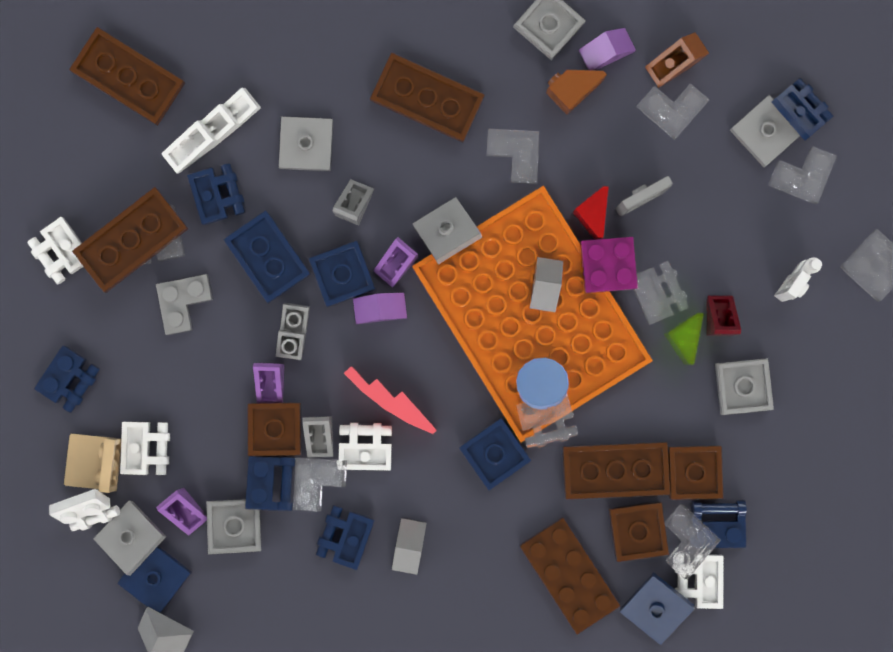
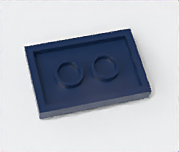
M266 210L223 239L268 304L311 275Z

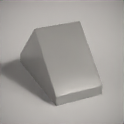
M350 179L334 205L333 213L335 216L359 226L374 189Z
M537 257L529 309L556 312L562 285L563 261Z
M332 416L303 418L307 458L333 457Z
M401 518L392 570L417 575L426 522Z
M149 607L146 608L138 626V631L148 652H184L194 632Z

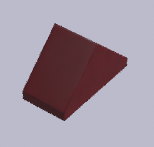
M707 296V336H734L741 334V326L733 296Z

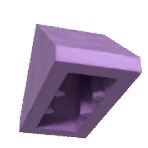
M625 28L605 31L579 49L587 69L594 71L636 51Z
M397 237L373 272L393 288L418 259V254Z
M380 293L353 299L356 324L407 318L404 293Z
M254 363L253 372L257 404L283 403L284 364Z
M185 488L176 490L156 507L162 515L188 536L207 521V515Z

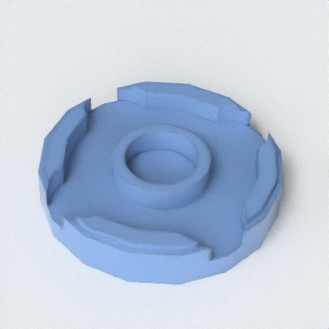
M537 358L525 363L519 370L516 379L517 391L522 401L528 406L540 410L559 405L566 397L569 388L568 374L563 366L555 360L548 358Z

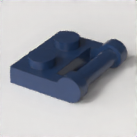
M249 456L245 509L293 511L291 487L292 470L295 467L296 459L289 457ZM274 466L282 467L280 502H272Z
M739 500L736 503L702 504L701 501H692L693 548H746L747 507L745 500ZM702 514H735L736 521H702L701 516Z

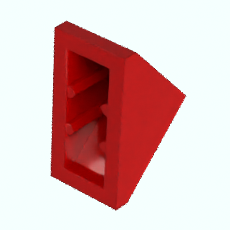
M608 186L600 188L572 212L594 240L603 239Z

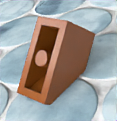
M696 32L680 38L646 65L645 68L659 88L690 69L707 56L709 52Z
M566 70L562 75L558 72L548 81L549 87L546 94L568 115L604 81L607 74L604 71Z

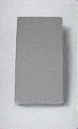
M291 303L283 304L275 357L302 360L310 306Z

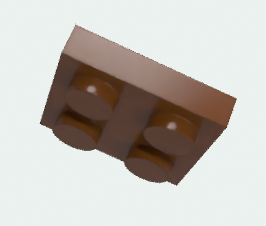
M301 403L248 404V456L301 455Z
M722 446L668 447L669 499L723 498Z
M661 502L609 509L617 562L669 555Z

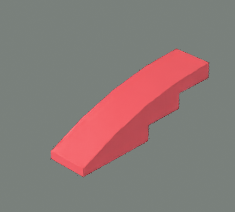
M351 366L344 372L364 394L388 412L433 434L437 431L403 391L394 398L378 379L369 385L354 367Z

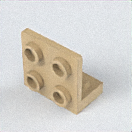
M70 434L64 485L99 489L98 491L105 493L117 491L121 439Z

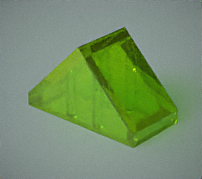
M704 313L691 315L664 334L685 365H694Z

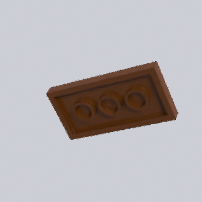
M96 27L69 69L75 75L157 126L185 84L177 76Z
M391 53L370 97V101L463 143L485 95Z
M154 187L72 252L101 290L107 293L186 232L188 227L159 190Z
M667 442L563 447L565 499L670 495Z
M563 517L519 545L576 634H579L620 607V604Z

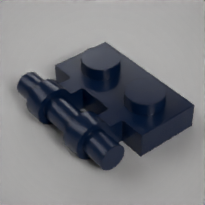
M799 78L771 103L805 141L834 116L827 109L829 106L826 102H821L812 92L814 90L810 84L806 85Z
M230 163L221 166L223 175L218 177L215 176L213 168L187 175L202 225L227 219L228 215L225 208L233 207L235 215L245 213L243 207L244 198L242 194H239L236 184L238 178L236 173L232 171ZM226 185L230 197L222 199L219 186Z
M62 346L34 389L54 403H59L63 396L66 397L68 400L62 408L72 413L75 406L80 405L84 398L82 396L89 385L92 386L96 381L95 376L100 368L91 364L87 371L81 369L87 359L67 346ZM77 376L80 381L74 391L69 389V386Z
M333 505L331 513L326 516L325 522L327 524L323 535L319 536L317 541L319 546L316 555L326 558L328 549L333 550L335 555L332 562L357 570L375 519L350 511L346 521L340 518L343 508ZM336 527L344 529L339 543L332 540Z

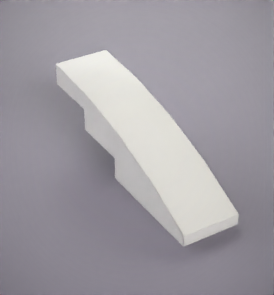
M241 88L224 104H219L203 120H197L161 154L174 171L179 174L221 143L261 107L246 88Z

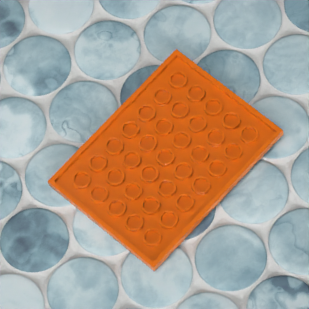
M544 185L476 226L481 232L482 238L442 263L438 264L431 254L412 266L520 443L653 361L610 291L585 293L581 245ZM537 257L563 261L562 285L556 312L529 309ZM537 358H548L558 362L567 372L569 381L568 392L563 401L555 407L552 406L543 410L532 408L524 403L519 396L516 384L519 370L525 363Z

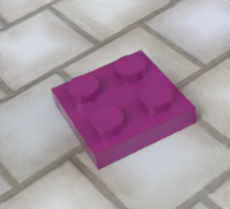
M633 237L580 242L585 293L638 289Z

